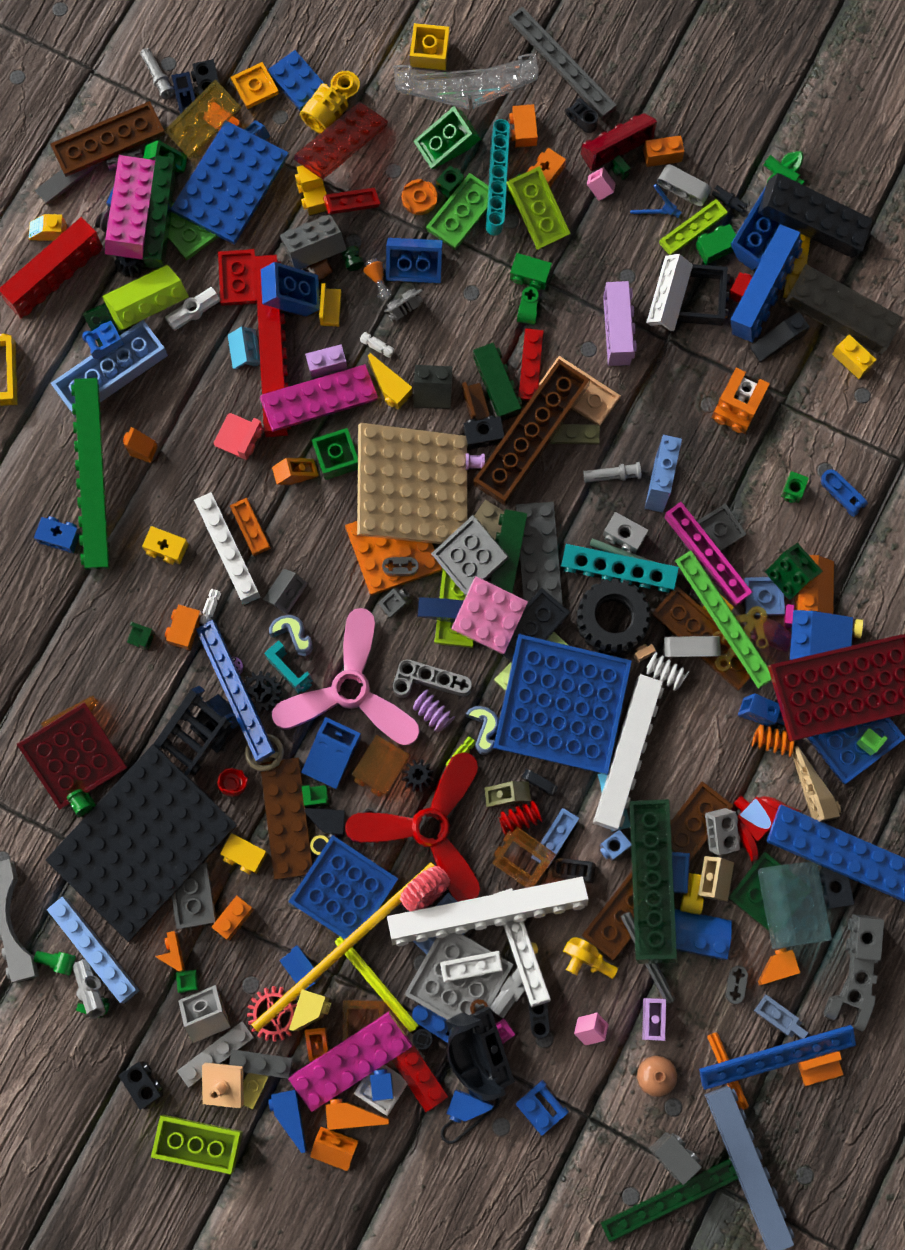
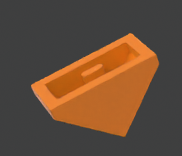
M327 1028L305 1030L309 1062L329 1051Z

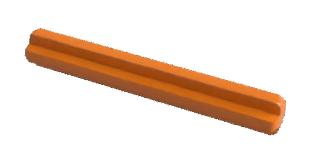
M718 1033L709 1034L707 1038L718 1063L728 1061L729 1058ZM738 1080L727 1083L731 1089L735 1090L739 1100L736 1101L738 1108L747 1109L749 1105Z

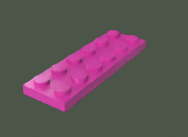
M365 364L260 395V400L272 432L377 401L378 399Z
M389 1011L291 1075L288 1080L312 1112L411 1048L412 1043Z

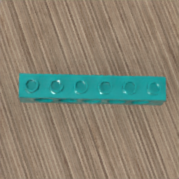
M570 544L565 545L561 567H564L566 572L575 573L576 570L583 571V575L594 577V574L602 575L601 579H607L608 581L617 578L621 579L620 582L622 583L624 580L628 581V585L636 582L639 583V587L650 589L651 586L658 587V591L669 593V590H674L679 568ZM577 557H586L587 564L579 566L576 563ZM597 560H603L606 563L604 570L596 569L595 562ZM619 563L624 566L622 574L615 573V564ZM639 567L643 570L641 578L633 576L634 568ZM654 571L661 573V581L655 582L652 580L651 575Z

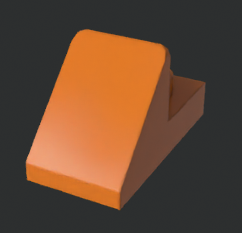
M176 931L167 932L165 945L167 950L170 949V953L155 957L177 971L183 972L185 967L178 933Z

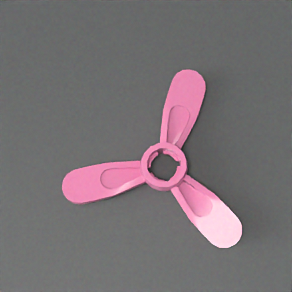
M358 608L349 613L346 619L343 642L344 671L334 678L332 686L305 692L279 702L272 711V718L277 727L281 729L294 728L315 719L339 704L349 709L359 707L378 729L398 744L410 745L416 741L420 733L417 722L394 704L371 693L369 682L365 675L362 674L371 650L375 626L374 616L370 611ZM346 679H354L359 684H363L360 694L354 700L344 698L338 694L342 683Z

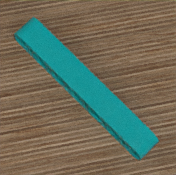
M498 119L494 122L491 136L486 231L493 236H497L502 232L505 220L510 125L504 119Z

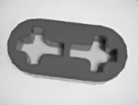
M389 557L382 564L383 572L388 576H413L419 569L417 560L412 557ZM392 562L393 566L399 567H394L393 571H389V568L386 566H389V563ZM411 562L412 566L415 567L412 568V571H408L407 567L402 566H408V563Z
M734 966L728 973L725 997L732 1004L742 1002L745 996L748 973L742 966ZM739 969L743 977L739 978L737 984L735 983L736 976H733V972H737ZM737 986V993L740 994V997L734 1001L733 997L730 996V992H734V988Z

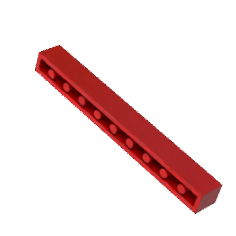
M277 255L255 256L262 395L289 387V384L285 383V376H288V367L284 365V359H287L286 347L283 348V341H286V332L282 330V324H285V314L281 313V309L262 304L261 269L273 262L281 263V261H278ZM263 408L265 436H288V429H291V426L272 432Z

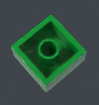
M348 428L311 439L325 480L358 470V457Z

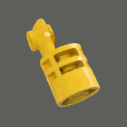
M341 71L333 76L331 87H328L327 84H321L300 111L301 119L315 132L327 135L348 108L347 100L358 92L360 87L358 77L353 72Z

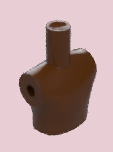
M327 258L307 266L306 270L307 272L317 274L319 282L333 273Z

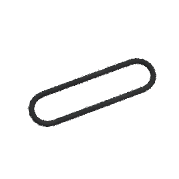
M497 1098V1103L492 1110L488 1111L453 1141H449L444 1137V1130L454 1122L450 1120L441 1129L442 1140L448 1144H454L497 1109L500 1104V1098Z

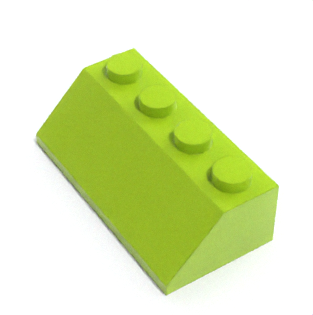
M165 265L102 297L118 329L122 330L189 296L179 277L168 265Z

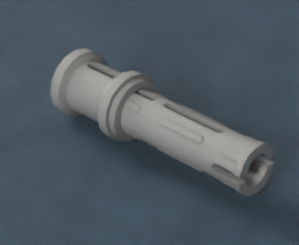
M144 48L141 50L140 55L153 76V84L159 89L160 97L162 99L172 97L175 94V90L170 86L168 76L161 71L151 49L147 48L146 50Z
M636 462L633 465L620 464L619 467L583 471L584 482L610 479L625 481L626 478L635 477L641 479L640 462Z

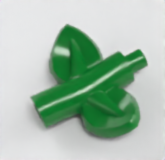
M795 151L788 153L783 157L781 163L770 155L763 165L773 173L767 181L777 173H780L803 185L805 181L799 178L800 174L796 173L802 166L803 152Z

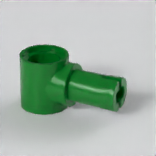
M37 951L34 962L50 966L51 969H54V972L71 976L76 956L63 952L50 954Z

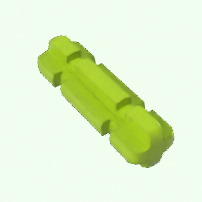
M467 737L464 744H461L452 757L462 752L469 753V749H472L476 744L475 740Z

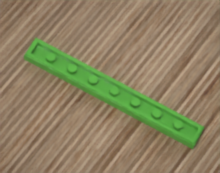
M690 550L675 560L758 689L770 683L772 680L767 665L693 552Z

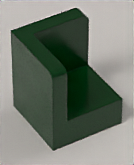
M131 622L132 630L127 643L149 650L155 632L151 628Z

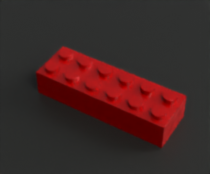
M80 217L0 287V294L6 304L20 318L29 315L37 304L44 302L46 296L56 291L62 282L70 279L78 268L85 266L92 256L97 255L101 251L103 246L97 232Z

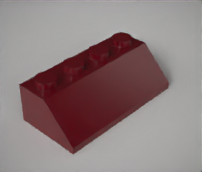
M645 113L639 116L635 115L628 122L616 125L613 130L605 131L597 138L584 142L581 146L580 154L589 169L593 171L612 161L616 156H622L645 144V140H652L657 121Z

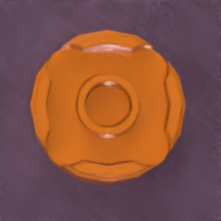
M417 179L406 184L401 197L403 206L408 212L415 215H424L435 208L438 194L432 183Z

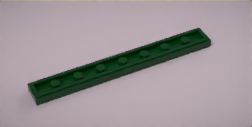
M728 1159L691 1177L684 1185L679 1183L600 1222L610 1243L737 1180L738 1176L731 1160Z

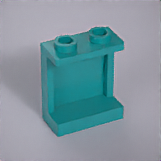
M279 640L264 653L268 662L298 694L301 691L303 693L312 686L311 682L313 680L308 671L300 678H297L281 659L287 652Z

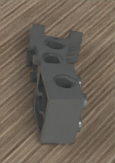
M852 914V918H849L848 930H850V938H847L846 950H849L848 954H850L849 975L840 995L829 996L824 1010V1017L835 1020L843 1002L857 1007L858 1013L852 1027L861 1032L865 1030L875 1005V995H872V983H877V975H874L873 971L874 963H878V960L881 961L883 919L876 916ZM866 933V938L862 941V936ZM864 972V980L857 982V974ZM852 991H857V999L854 1001H850V993Z

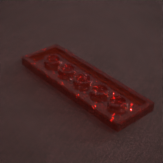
M359 101L295 154L294 160L324 180L387 127L388 121Z

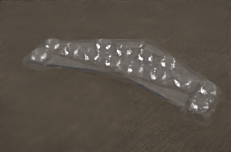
M535 53L518 56L517 61L487 69L436 72L413 70L410 65L393 66L395 88L398 92L469 109L468 99H471L472 107L475 109L538 79V65Z

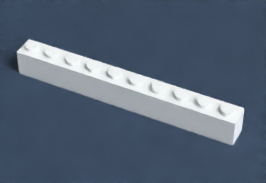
M583 877L395 914L387 916L392 945L404 946L411 941L424 942L430 937L443 938L450 933L463 934L470 929L483 930L489 925L502 926L509 921L522 922L526 918H541L548 913L561 914L568 909L581 910L588 906V896Z

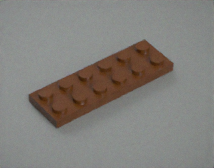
M148 101L50 143L65 177L165 135V131L151 102Z
M678 586L653 611L651 615L676 637L720 636L721 656L698 657L737 691L750 679V675L711 615Z
M298 757L284 759L276 768L269 771H261L274 880L306 876L313 865ZM274 761L260 763V765H269Z

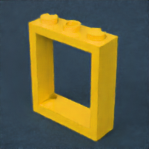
M0 334V347L6 346L7 392H0V406L17 405L16 342L12 335Z

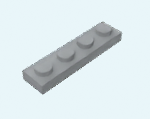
M242 1021L177 1070V1072L189 1088L202 1078V1065L204 1063L221 1064L231 1056L232 1049L239 1050L255 1037Z

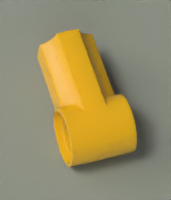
M689 873L688 893L682 896L680 911L697 915L701 914L704 900L702 896L698 895L701 875Z

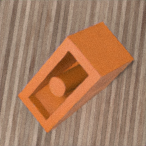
M285 458L272 467L277 485H292L319 476L314 459Z
M786 947L775 950L776 955L770 956L758 980L759 985L800 973L793 950L787 951Z

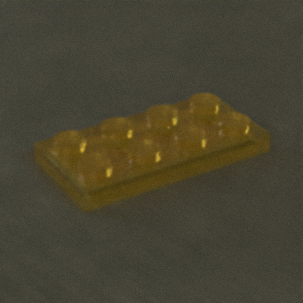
M215 79L164 131L191 158L241 106Z

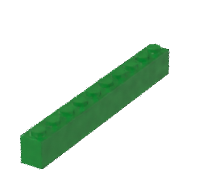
M97 378L74 379V385H71V394L75 396V403H72L73 415H76V422H73L74 434L77 433L74 449L75 452H78L79 459L75 460L76 471H79L80 477L76 478L77 490H80L81 497H77L78 509H81L82 516H78L79 528L82 527L83 535H79L80 546L84 548V554L80 555L81 565H84L86 570L109 569L99 381Z

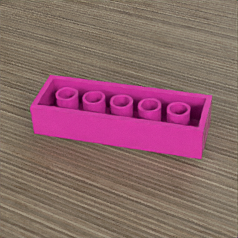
M119 155L105 238V254L143 259L155 160Z

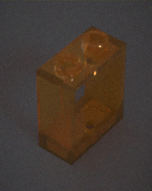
M517 827L513 833L511 831L507 833L503 839L506 843L503 847L499 846L493 854L496 858L492 864L526 888L534 887L556 854ZM513 841L541 860L532 876L503 857Z
M344 1000L343 1041L348 1039L349 1009H379L378 1018L384 1015L385 1002Z

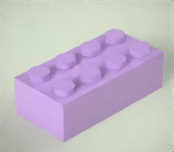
M629 281L606 282L603 301L608 366L630 365L631 360L635 358L636 340H633L635 323H632L634 306L631 305L633 291L632 288H629Z

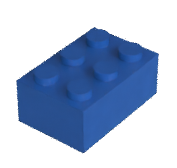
M273 262L261 269L263 305L302 316H308L320 310L317 274Z

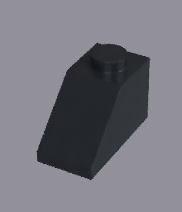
M305 808L306 815L324 835H328L329 839L332 835L338 839L339 836H344L345 810Z

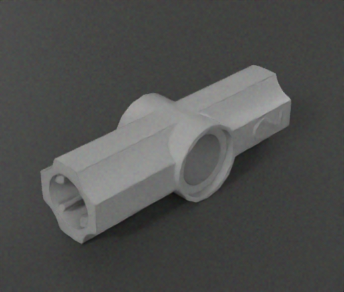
M82 959L79 962H75L73 970L79 987L76 992L77 997L83 1001L87 1016L90 1019L103 1016L105 1008L99 992L101 987L100 980L94 976L93 969L87 960Z
M518 967L512 976L510 975L500 989L501 992L490 1006L491 1010L501 1018H504L513 1003L517 1002L525 990Z

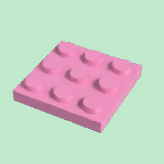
M476 576L451 630L504 654L528 601Z

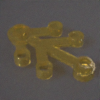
M755 606L749 610L748 614L735 616L739 623L748 622L743 630L751 642L750 633L755 627L758 636L756 645L760 649L768 647L769 643L765 638L763 623L767 620V613L764 608ZM756 613L761 614V618L758 620L754 619ZM717 631V632L714 633L713 636H717L718 634H722V632H721V631ZM723 634L722 640H720V643H723L726 640ZM765 640L766 644L764 646H760L759 641ZM731 647L725 655L719 656L715 661V665L720 671H728L732 666L731 660L735 656V652ZM722 661H727L726 667H721Z

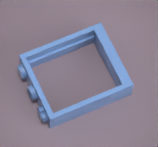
M667 435L662 436L654 461L645 509L663 513L672 489L682 441L681 438Z

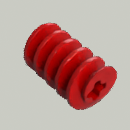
M531 801L530 808L524 803L523 810L519 806L515 807V813L512 809H508V816L502 811L499 821L504 835L507 837L508 830L515 834V827L523 831V824L529 829L530 822L537 826V819L541 822L542 819L537 805L534 801Z

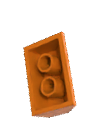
M809 555L823 572L810 581L795 596L794 610L833 614L834 561L819 555Z

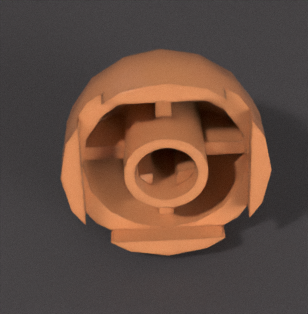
M654 1055L640 1063L637 1071V1081L645 1093L661 1097L669 1094L674 1089L677 1083V1071L669 1059Z

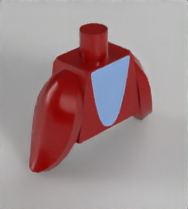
M741 795L733 803L742 811L737 816V829L740 841L748 852L751 862L758 860L756 843L771 829L779 805H784L800 813L802 810L792 808L775 798L767 796L755 797L749 803Z

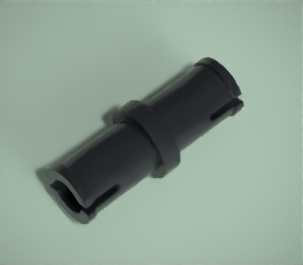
M719 185L714 188L720 194L713 191L712 196L724 202L725 206H730L740 212V214L745 212L743 208L747 209L748 204L735 197L733 192L729 193Z

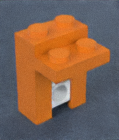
M735 368L711 418L718 424L730 426L737 433L742 432L745 434L770 383L759 379L758 383L752 382L744 378L745 371ZM742 387L749 388L750 392H744Z

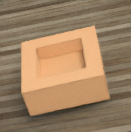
M644 644L638 647L634 658L639 663L654 655L656 650L653 644L649 646Z

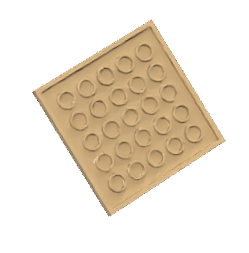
M360 423L358 425L357 535L442 544L467 521L466 437Z

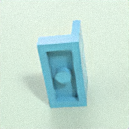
M241 326L228 334L233 369H238L245 364L258 366L260 364V353L256 329Z

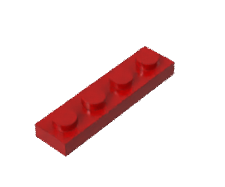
M525 328L519 387L521 401L529 402L538 389L543 330Z

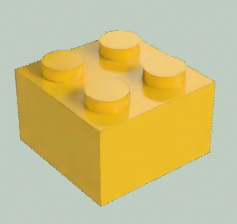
M414 23L410 50V67L446 70L450 27Z

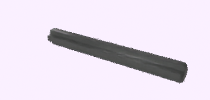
M630 912L623 914L621 919L663 999H666V1004L675 1001V997Z

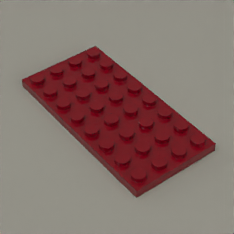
M905 634L768 666L790 742L905 714Z

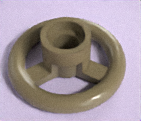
M267 734L269 740L276 744L278 752L261 761L262 763L270 762L275 758L276 760L269 765L257 764L258 762L255 761V758L252 759L251 750L247 743L245 758L252 768L258 771H269L280 764L283 759L284 748L281 741L274 735Z

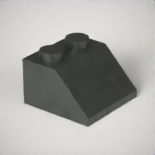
M415 365L413 408L451 409L452 366Z

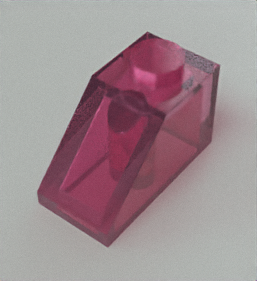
M760 616L750 638L787 652L792 633L780 623Z

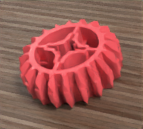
M440 866L430 867L421 874H418L404 888L400 900L409 911L427 908L446 891L450 879Z
M272 986V993L269 992L268 988H264V996L261 992H257L260 999L257 1000L253 997L251 1000L256 1003L255 1006L248 1005L249 1009H254L253 1013H247V1017H253L254 1019L248 1022L249 1025L260 1017L258 1016L259 1008L265 1000H267L269 1009L271 1005L275 1004L272 997L281 998L284 995L283 987H280L278 993H276L275 986ZM297 997L283 1009V1012L279 1013L276 1020L275 1018L271 1020L277 1031H270L263 1027L257 1035L259 1038L265 1033L266 1041L272 1035L273 1042H276L277 1035L280 1036L281 1040H285L283 1034L285 1032L288 1036L292 1035L289 1028L297 1003L293 1004ZM287 1012H291L288 1024L282 1028L281 1017Z

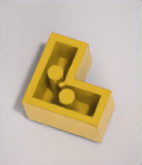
M318 161L298 166V174H295L299 194L303 193L304 198L301 199L303 209H307L309 215L327 211L323 199L327 194Z

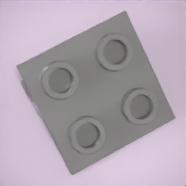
M414 288L402 295L403 299H395L387 304L388 308L384 312H390L388 316L392 322L394 320L397 321L404 315H407L402 304L405 305L409 312L421 305L420 303L423 300L420 296L416 295L423 290H415Z

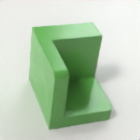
M868 728L856 744L872 756L888 738L886 736L881 738L872 729Z

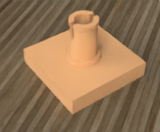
M204 1063L202 1065L203 1104L242 1108L244 1105L243 1067Z

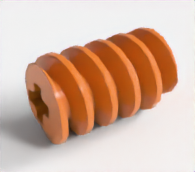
M760 724L754 733L751 746L753 747L755 743H758V749H761L765 745L766 751L773 747V753L781 749L782 756L788 751V755L791 757L795 741H789L785 730L779 735V729L775 728L772 732L771 727L768 726L764 731V725Z

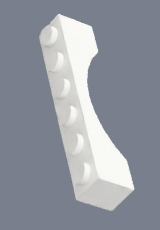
M210 492L195 499L196 506L242 604L245 605L260 598L258 590L212 493Z

